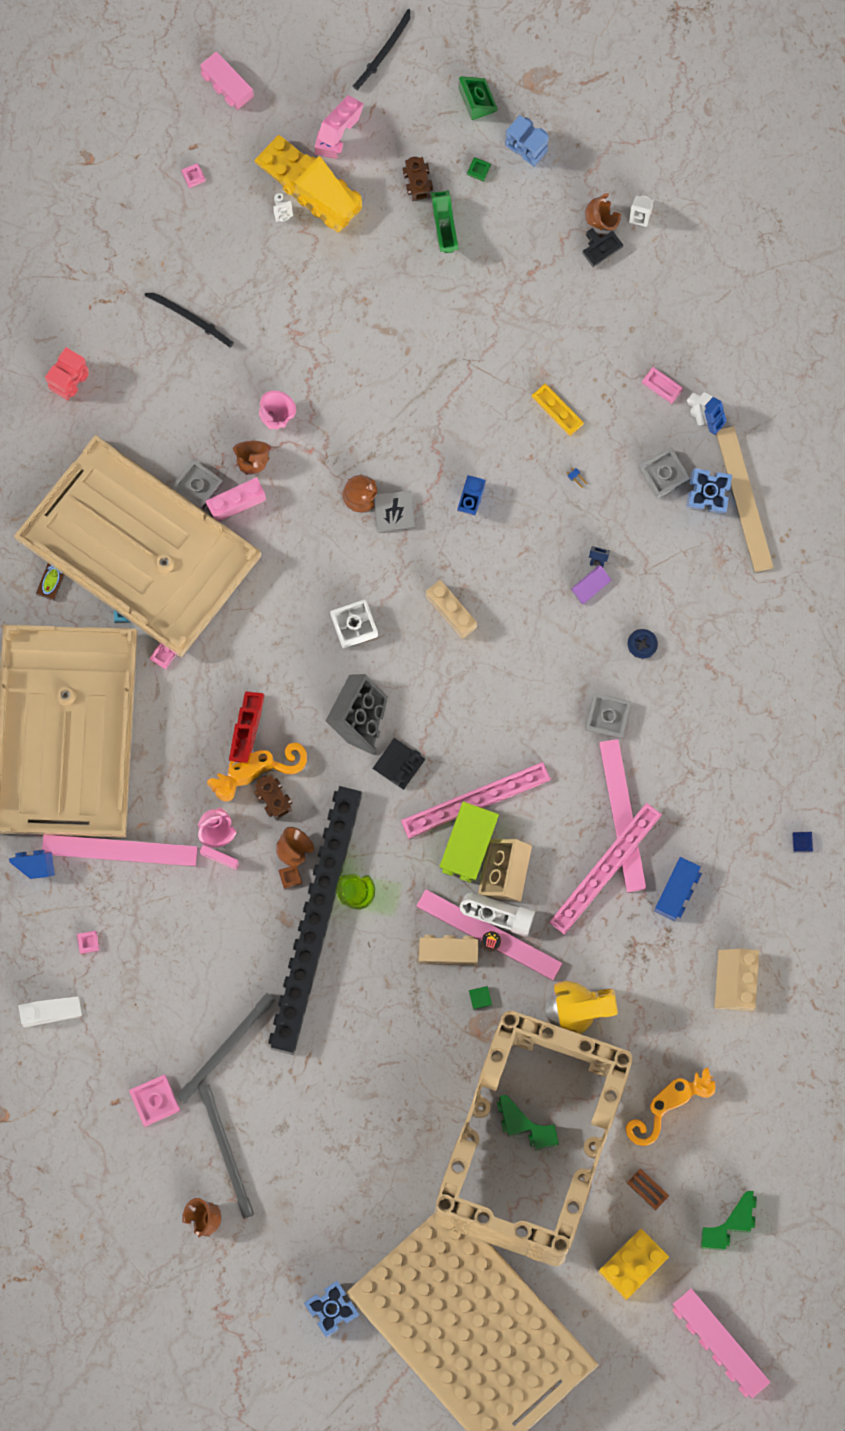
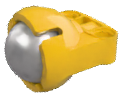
M562 981L554 984V992L548 998L545 1009L547 1019L552 1025L578 1034L584 1033L596 1018L610 1017L618 1014L614 989H603L596 992L589 991L585 986L572 981Z

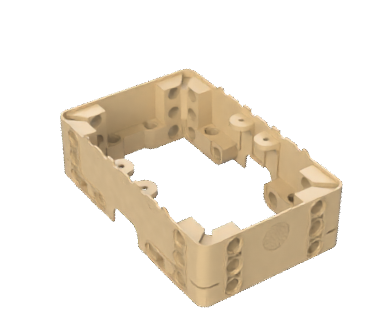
M506 1011L502 1015L499 1026L495 1031L470 1110L444 1175L433 1218L435 1223L459 1234L476 1238L552 1266L562 1265L573 1242L604 1143L612 1126L629 1076L628 1073L633 1059L631 1053L609 1043L569 1031L515 1011ZM535 1044L589 1062V1072L606 1077L591 1125L603 1128L605 1131L602 1137H589L585 1141L584 1153L595 1160L592 1169H579L574 1173L555 1231L527 1221H518L514 1224L494 1217L493 1212L489 1208L458 1198L474 1151L480 1140L477 1131L469 1127L471 1116L485 1118L491 1109L490 1102L480 1094L481 1088L497 1090L511 1046L514 1045L531 1052ZM482 1106L483 1110H479L478 1107ZM594 1145V1146L596 1147V1149H595V1150H592V1149H591V1146ZM461 1165L464 1170L456 1172L453 1170V1166ZM575 1205L578 1211L572 1213L568 1210V1206ZM484 1215L488 1218L489 1221L487 1223H481L479 1222L478 1217ZM518 1229H524L527 1232V1235L525 1237H520L517 1235L516 1231Z

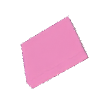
M165 1074L129 1090L144 1127L181 1111Z

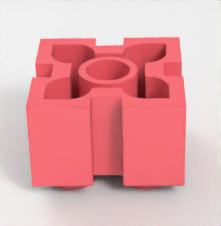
M65 347L58 357L55 366L53 365L45 376L49 390L67 401L70 397H74L78 391V383L84 382L89 374L85 358Z

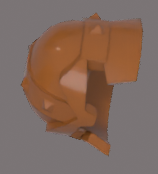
M604 193L600 197L592 199L585 209L587 224L600 230H614L618 227L621 220V213L613 212L610 215L612 203L606 200L609 193Z
M244 441L236 444L233 447L237 457L236 466H239L240 471L246 475L260 473L265 469L270 459V445L262 441Z
M362 474L348 479L343 490V500L346 506L360 513L370 511L375 507L373 502L377 495L375 481Z
M287 827L276 844L278 858L283 863L292 867H297L306 860V852L310 854L315 850L310 838L303 831L295 827Z
M201 1198L190 1200L185 1206L182 1215V1223L191 1224V1221H194L193 1232L198 1235V1238L201 1236L209 1237L219 1228L222 1220L218 1205L204 1201Z

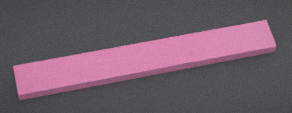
M616 739L599 742L616 837L618 838L633 820L619 740ZM637 846L622 864L627 893L646 890L639 847Z
M541 762L401 820L408 839L456 820L463 801L480 808H485L546 783L551 779L544 763Z
M646 803L549 923L565 935L656 824L662 814Z
M43 835L42 849H45V853L52 852V856L196 867L198 851L197 846Z
M428 890L424 891L416 906L461 932L474 936V939H478L480 942H482V937L486 932L494 931L498 933L501 937V945L496 951L552 981L562 966L560 961L499 928L464 915L460 907Z

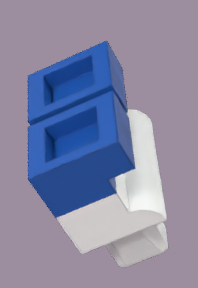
M705 392L701 396L693 393L688 398V404L692 406L690 413L691 416L696 418L697 425L707 424L709 432L716 435L727 422L722 401Z

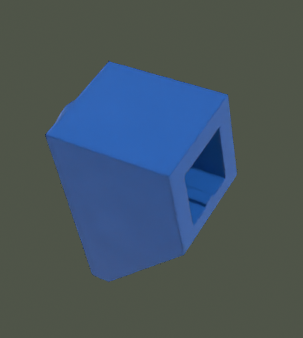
M467 475L457 511L476 515L485 490V479Z
M45 849L35 850L32 855H27V852L15 853V857L9 858V862L29 879L55 875L52 852L45 853Z

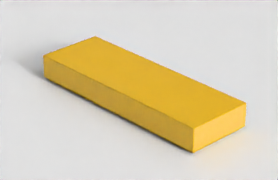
M546 383L532 394L531 397L569 436L584 424Z

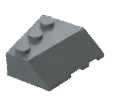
M366 674L349 675L325 721L348 744L375 755L377 749L374 747L375 741L380 735L378 730L379 723L384 717L388 696Z

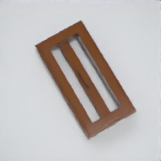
M641 1168L627 1182L655 1211L669 1197ZM641 1175L663 1197L660 1198L638 1176ZM633 1182L639 1183L658 1203H653Z

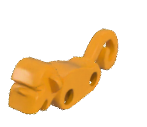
M297 742L286 746L285 757L289 762L293 763L295 761V756L292 754L293 751H298L300 754V761L293 766H287L274 761L273 755L267 750L253 752L248 763L239 762L234 764L235 762H230L228 775L225 776L218 773L217 779L210 778L207 781V785L216 793L218 799L224 802L234 799L237 786L248 785L264 772L275 769L281 773L292 775L302 771L307 763L306 750L303 745Z
M709 1067L703 1070L702 1078L696 1072L692 1083L685 1079L677 1078L653 1098L650 1104L651 1112L655 1115L651 1135L646 1139L635 1136L633 1133L634 1127H639L642 1134L646 1133L647 1129L641 1120L633 1119L626 1125L628 1138L637 1145L648 1146L658 1139L661 1131V1119L667 1111L686 1104L693 1095L704 1098L713 1096L716 1086L715 1081H712L713 1076L710 1075ZM681 1082L685 1085V1088L682 1091H677L675 1085ZM657 1101H662L664 1103V1108L662 1110H657L655 1108V1103Z

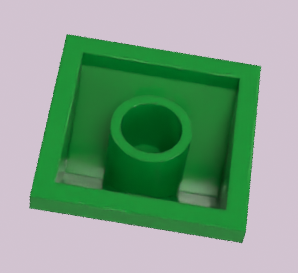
M459 77V91L471 120L498 111L485 78Z

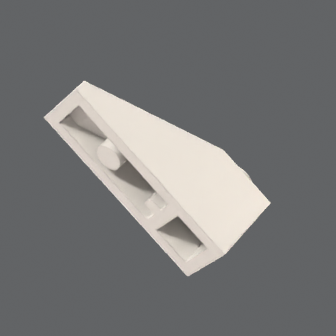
M79 997L44 1000L18 1005L21 1024L24 1028L82 1016Z

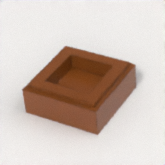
M290 866L278 870L284 889L303 884L298 866Z

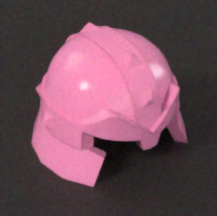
M272 390L266 392L259 403L260 419L269 429L278 430L281 427L285 428L288 421L296 414L294 401L281 391Z
M222 808L208 810L202 815L198 823V835L202 844L207 847L217 848L228 844L234 839L236 830L233 826L230 827L231 817Z

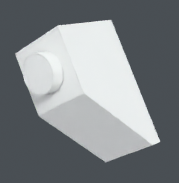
M643 195L636 196L631 207L629 223L647 227L654 200Z

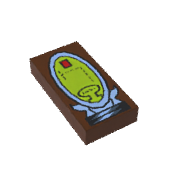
M47 563L36 595L55 601L64 574Z

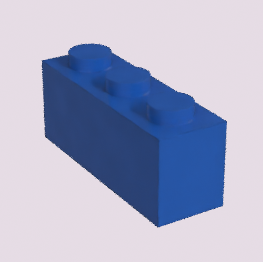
M679 857L654 912L674 922L677 917L681 918L686 909L683 907L685 900H690L694 892L691 887L693 883H698L702 875L699 872L701 866Z

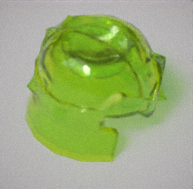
M346 874L340 877L336 893L342 905L361 910L367 908L372 903L375 897V885L369 875L361 878L356 874Z

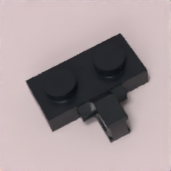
M591 228L586 233L590 241L588 242L589 247L584 249L582 254L591 266L595 267L623 248V243L613 230L605 236L602 234L598 236L595 230Z

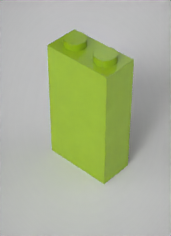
M464 801L462 802L439 869H442L441 873L448 876H453V874L459 875L460 880L471 883V880L476 881L499 814Z

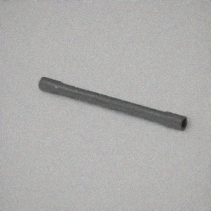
M266 993L250 1014L199 1072L180 1090L176 1097L184 1104L219 1062L255 1021L273 1004L275 999L270 994Z
M209 1084L201 1086L198 1089L203 1104L206 1106L236 1193L243 1219L249 1218L254 1215V1212L246 1195L220 1120L213 1093Z

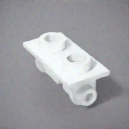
M278 193L274 196L276 206H273L275 222H284L293 216L291 200L286 201L285 196L282 193Z

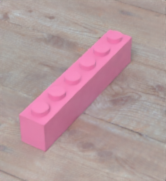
M692 1288L672 1304L674 1307L673 1313L679 1319L683 1318L686 1321L687 1325L685 1327L692 1335L697 1334L700 1338L699 1344L706 1351L709 1349L713 1353L712 1359L718 1366L723 1365L727 1370L725 1372L726 1376L732 1382L736 1381L739 1384L738 1390L745 1398L749 1396L752 1399L771 1383Z

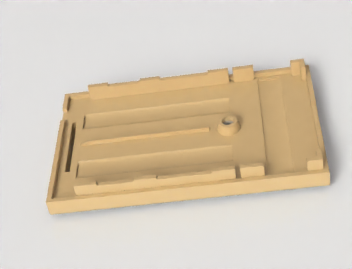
M96 435L84 448L83 453L75 463L71 464L14 535L15 540L179 657L184 656L261 557V551Z
M3 625L0 667V834L126 838L137 629ZM29 822L89 823V825L42 824Z
M433 1214L350 1288L346 1295L466 1431H528L577 1384L596 1369L599 1364L490 1243L437 1225ZM562 1381V1383H561L552 1393H550L540 1404H538V1405H537L528 1415H526L516 1426L513 1425V1424H514L521 1416H523L533 1405H535L546 1393H548L558 1382Z

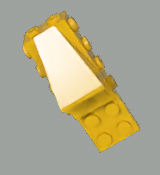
M279 134L254 160L256 165L282 185L285 193L292 195L301 206L308 208L316 218H320L327 227L334 229L337 233L342 228H345L354 215H357L362 209L361 195L356 190L352 191L349 189L344 180H338L320 156L316 159L313 156L304 155Z

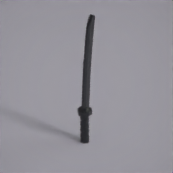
M407 9L400 23L371 63L367 64L366 71L352 85L355 90H359L372 73L375 74L377 72V67L389 53L410 21V9Z
M156 293L144 294L145 297L167 307L202 328L207 335H213L223 344H226L227 347L230 348L234 344L232 340L217 331L214 324H208L193 313Z

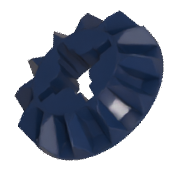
M638 629L631 633L627 645L629 652L634 657L643 660L644 658H650L656 652L658 640L653 632L647 629ZM647 638L646 646L648 647H643L639 650V643L637 641L642 642Z

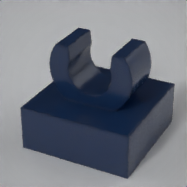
M592 546L589 558H591L590 566H593L595 560H599L603 568L605 562L608 561L610 550Z

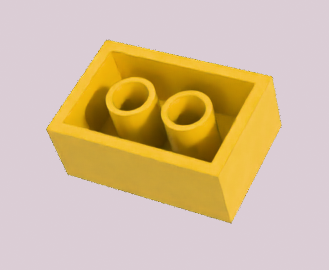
M641 1228L598 1273L626 1301L669 1256Z

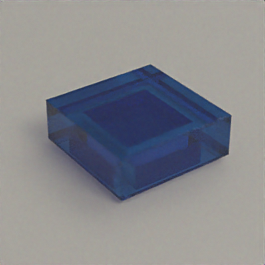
M812 832L792 833L793 853L813 852Z

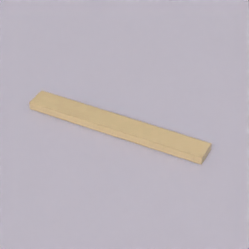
M733 426L720 429L716 436L726 472L732 475L731 490L754 573L772 569L773 563L735 428Z

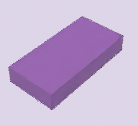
M598 565L575 584L571 591L580 603L584 604L612 580L602 566Z

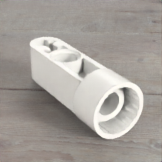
M473 892L467 893L460 904V910L464 915L511 930L512 933L527 937L536 912ZM485 908H490L493 912L489 913Z

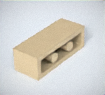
M441 580L426 590V598L461 639L477 628V621Z
M424 935V938H420L419 964L477 966L478 939H474V936H463V939H455L453 935H444L443 938H435V935Z

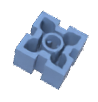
M521 115L506 130L507 139L505 146L514 153L520 154L523 157L522 159L535 167L548 151L547 143L549 136L547 132L542 128H534L533 122Z
M693 469L690 485L694 486V490L688 493L686 508L702 510L704 506H708L709 512L726 513L729 497H725L724 494L725 491L730 490L732 475L717 472L714 476H709L710 471ZM710 487L713 494L707 495L705 489Z
M338 1281L325 1288L326 1294L321 1298L316 1294L304 1302L312 1317L314 1318L318 1315L321 1321L317 1325L326 1338L339 1330L337 1325L342 1321L347 1325L360 1316L351 1301L345 1303L343 1298L347 1295ZM330 1304L337 1306L335 1309L336 1313L333 1315L327 1313L329 1310L328 1305Z

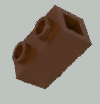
M417 156L405 160V167L402 170L404 179L408 178L409 184H406L407 194L411 195L412 201L431 198L430 191H433L432 180H428L427 174H430L428 163H424L423 157L419 158Z
M265 775L256 781V791L254 793L259 801L263 800L266 804L264 809L269 817L273 816L275 820H278L292 811L290 805L293 802L288 794L284 795L280 790L283 787L278 778L273 779L272 775L268 777Z

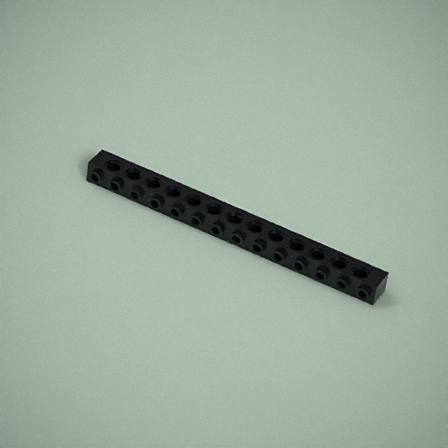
M339 786L338 791H334L332 802H335L334 808L329 810L327 820L330 821L329 827L324 828L322 836L325 839L324 846H320L317 857H320L319 865L315 864L313 876H315L314 883H310L308 889L310 899L309 902L305 901L303 913H306L305 918L300 920L298 931L301 932L300 937L295 939L293 950H296L295 956L290 958L288 969H291L290 975L285 977L283 987L286 988L285 994L280 995L278 1006L281 1007L280 1013L275 1014L273 1025L276 1028L274 1033H270L268 1040L271 1050L290 1055L295 1054L358 814L362 791ZM346 804L350 808L347 812H341L339 807ZM337 823L345 825L341 831L335 830L334 826ZM332 841H337L340 843V846L337 849H331L329 844ZM331 859L335 862V865L327 868L324 865L325 861ZM322 878L330 880L328 886H321L319 882ZM319 896L325 898V902L322 905H317L314 902ZM313 915L320 917V921L316 924L309 921ZM307 934H314L316 938L313 942H306L305 936ZM307 952L311 957L308 961H302L300 955ZM298 971H303L306 976L302 980H297L295 974ZM299 990L301 992L300 997L297 999L291 998V991ZM287 1009H294L296 1011L295 1016L292 1018L286 1017L285 1012ZM284 1027L291 1030L290 1035L287 1037L280 1035V1031Z

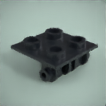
M394 738L372 769L404 790L426 759L417 750L413 751Z

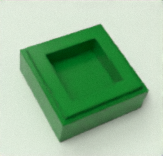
M474 157L467 175L484 182L491 163Z
M488 986L469 990L473 1010L492 1006Z

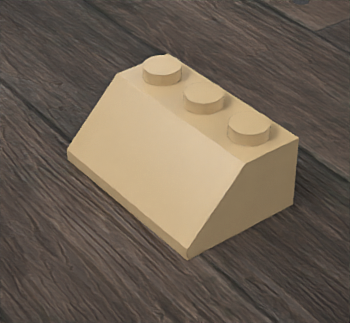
M490 839L478 894L507 902H521L532 845L517 839Z
M718 950L714 1009L754 1012L756 1009L759 950Z

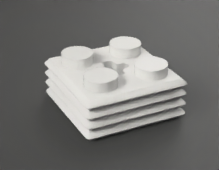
M365 599L330 611L342 648L378 637L377 628ZM355 620L358 623L357 627L350 626L351 621Z

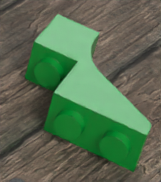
M449 190L431 192L439 250L444 253H453L454 250L459 249Z
M499 1096L500 1101L496 1103L498 1112L503 1113L504 1120L501 1121L503 1133L507 1132V1136L531 1132V1135H528L530 1147L534 1146L535 1151L559 1145L555 1124L549 1126L534 1124L509 1096Z
M746 1191L724 1224L717 1227L702 1228L700 1249L725 1251L726 1246H730V1234H727V1231L750 1233L751 1228H755L756 1217L752 1216V1210L756 1208L757 1196H753L754 1191Z

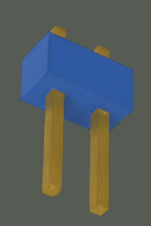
M571 468V470H573L571 473L567 472V474H569L568 478L571 481L574 480L581 488H583V486L575 479L577 476H579L586 485L588 484L579 475L580 471L577 468Z

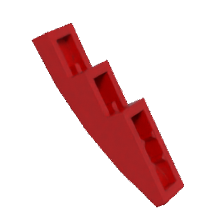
M248 691L244 693L243 704L240 707L238 721L234 727L229 761L249 762L262 713L264 693Z

